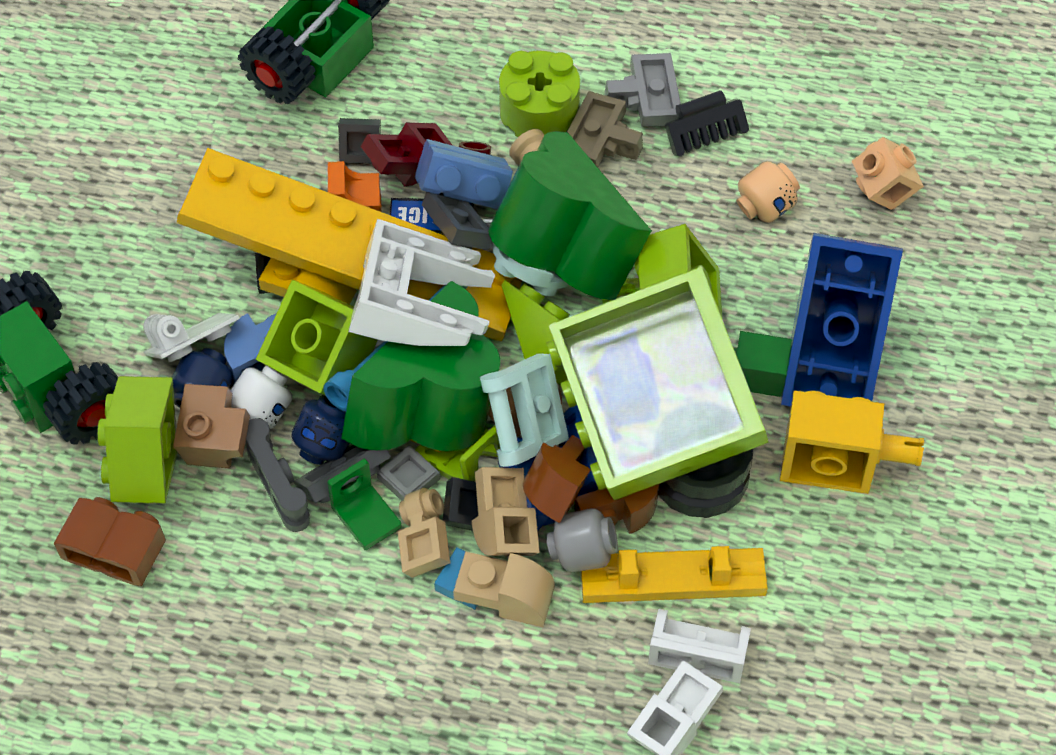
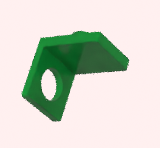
M365 458L327 481L331 508L364 550H368L402 528L401 521L372 486L370 466ZM359 476L353 485L341 490L342 486L349 479Z

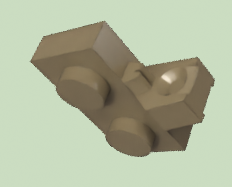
M588 91L567 132L594 164L599 167L604 155L614 157L617 154L637 160L643 149V133L628 129L627 125L621 122L626 113V101Z

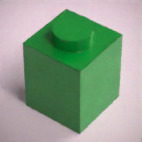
M740 331L738 347L733 348L750 392L782 397L792 339Z

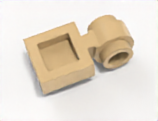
M421 488L408 493L399 504L401 518L409 526L398 531L402 572L412 578L450 564L446 523L439 519V515L443 514L444 503L440 494L435 489Z

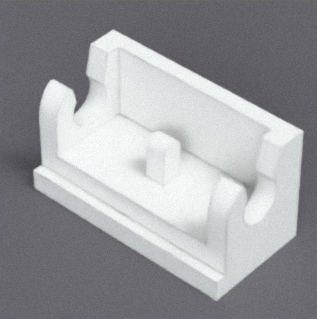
M658 609L650 643L648 664L676 670L682 660H684L708 677L740 684L751 631L750 627L742 626L741 632L738 634L671 620L667 616L668 610Z

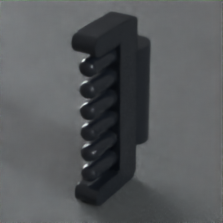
M721 90L676 105V114L679 119L665 124L672 153L676 156L684 155L685 151H692L688 132L690 133L693 147L695 149L701 148L697 129H699L703 145L708 146L710 138L706 126H708L712 142L717 143L719 135L716 122L720 136L724 140L729 136L725 119L731 136H736L738 132L747 133L749 131L742 101L733 99L726 102V97Z

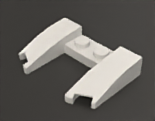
M377 219L367 247L359 295L353 309L348 332L382 341L417 346H466L472 334L483 335L486 333L489 320L407 294L409 280L447 285L450 281H453L460 286L491 288L495 274L492 270H481L472 267L480 261L481 254L478 251L453 245L450 242Z

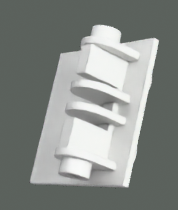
M217 313L185 330L182 322L175 316L150 315L146 318L143 328L152 347L144 351V354L160 358V360L168 358L169 362L175 361L193 351L190 344L205 338L210 342L226 335L231 331L229 324L240 318L237 314Z

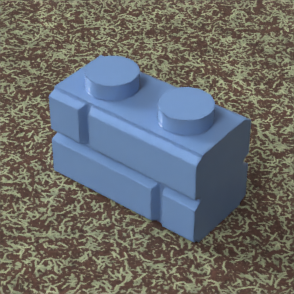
M426 139L415 179L422 191L434 194L442 192L446 197L498 209L509 187L513 171L504 158Z

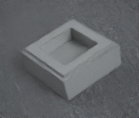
M409 445L380 468L377 472V479L403 501L406 494L421 488L429 489L440 480V472Z

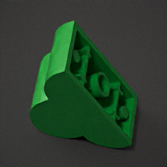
M553 131L544 135L537 151L528 152L524 155L491 222L488 232L495 246L518 263L527 267L555 272L567 284L587 295L600 299L615 300L652 230L568 132Z
M450 281L431 300V302L477 317L479 316L478 305L473 296L453 281ZM476 334L471 335L466 346H417L387 342L352 375L341 438L357 447L376 451L397 448L407 443L410 439L422 446L439 451H457L472 446L482 437L485 431L491 406L488 393H484L482 390L480 377L499 371L500 356L498 350L487 337Z

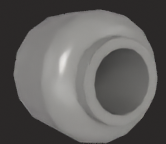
M591 508L567 513L560 523L555 521L554 532L547 534V547L552 560L559 559V562L566 571L575 573L607 566L611 559V554L617 553L618 540L612 519L610 517L605 518L599 510Z

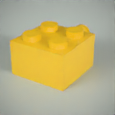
M794 391L785 435L780 481L869 494L876 464L880 463V460L921 466L924 438L884 434L882 426L885 403L872 402L863 397L844 398L830 396L819 391Z

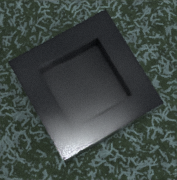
M452 477L446 482L443 521L446 523V526L473 531L472 520L479 516L476 482Z

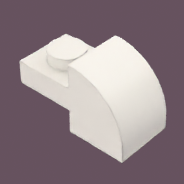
M682 660L659 695L654 693L628 730L627 735L655 755H681L697 735V728L723 692V686Z

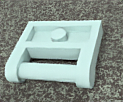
M536 354L501 371L488 373L480 377L482 390L484 393H488L496 426L500 449L497 450L500 466L518 465L535 457L543 442L554 447V445H559L569 440L550 354ZM509 387H511L521 436L523 440L519 443L517 441L508 396L506 392V389Z

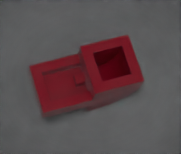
M406 122L399 135L368 134L361 148L371 160L372 166L380 174L396 175L403 186L408 187L417 184L415 175L426 139L449 145L452 144L436 123Z

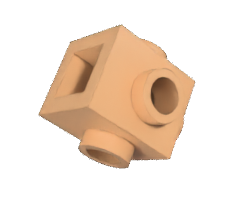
M882 137L868 145L864 152L852 160L858 174L856 182L861 191L869 200L890 210L895 209L924 187L914 166L917 162L916 158L905 144L901 143L898 145Z

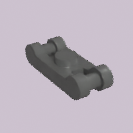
M259 418L249 420L246 436L248 457L284 526L292 532L303 531L310 523L306 494L299 488L291 487L290 484L294 483L293 474L285 458L277 460L273 453L274 449L270 439L271 434L268 423Z

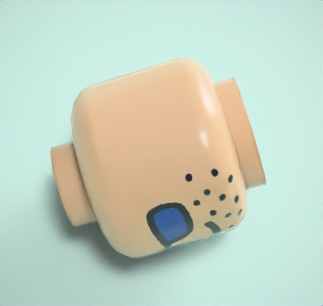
M766 161L739 180L738 189L741 197L736 202L750 220L757 216L761 221L771 223L796 205L798 200L796 191L800 189V185L785 164L780 162L776 165L771 161Z

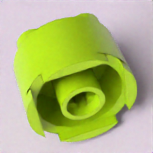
M521 50L509 56L508 63L502 69L499 78V105L502 123L505 127L507 125L514 131L515 136L519 137L532 129H539L544 135L553 131L566 132L569 129L580 108V76L573 65V59L570 55L563 52L554 53L542 50L526 52Z

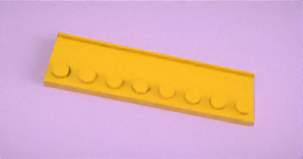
M207 148L176 221L180 225L360 290L365 255L377 219L448 242L446 236L210 148ZM472 247V250L478 251L481 254L479 263L472 267L481 270H492L495 278L491 288L468 286L466 290L473 296L478 305V317L489 320L487 331L483 335L502 342L511 314L501 285L506 280L520 289L522 280L517 277L509 278L501 275L494 268L496 257L493 253ZM410 279L407 294L429 300L444 285Z

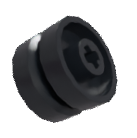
M696 402L678 407L663 419L656 432L655 462L736 432L741 427L740 417L734 411L713 403ZM753 449L659 484L658 496L671 509L687 516L709 518L726 513L741 501L748 488Z

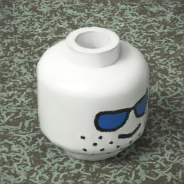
M265 365L262 371L256 368H246L231 389L233 393L231 408L246 409L250 414V420L254 418L263 419L268 423L269 428L272 429L276 426L292 401L291 392L284 387L288 378Z

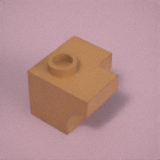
M185 384L173 447L187 465L230 468L232 458L243 457L250 414L246 409L231 408L233 393L229 387Z

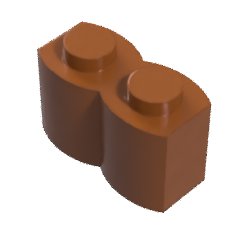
M95 497L94 500L78 498L54 545L60 558L67 562L95 572H102L109 577L131 585L142 586L166 539L159 521L152 515L143 511H135L134 514L120 512L118 507L111 501Z

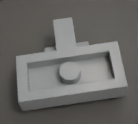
M671 53L634 54L631 56L630 62L631 76L624 77V80L606 81L604 95L626 101V108L628 110H638L641 127L665 126L667 122L679 119L675 107L681 104Z

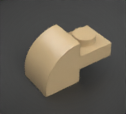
M481 467L475 471L479 516L472 520V528L479 549L487 556H509L510 553L520 556H534L540 553L535 508H527V499L523 490L524 468Z
M465 551L453 593L454 600L499 610L500 618L544 627L555 582L552 575L544 567L523 556L510 553L508 561Z

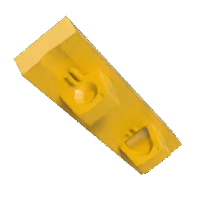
M712 546L710 550L637 553L636 549L619 550V553L611 554V559L607 566L581 571L583 603L766 596L768 589L763 548L730 549L729 546ZM709 565H712V579H711V580H710V573H709Z

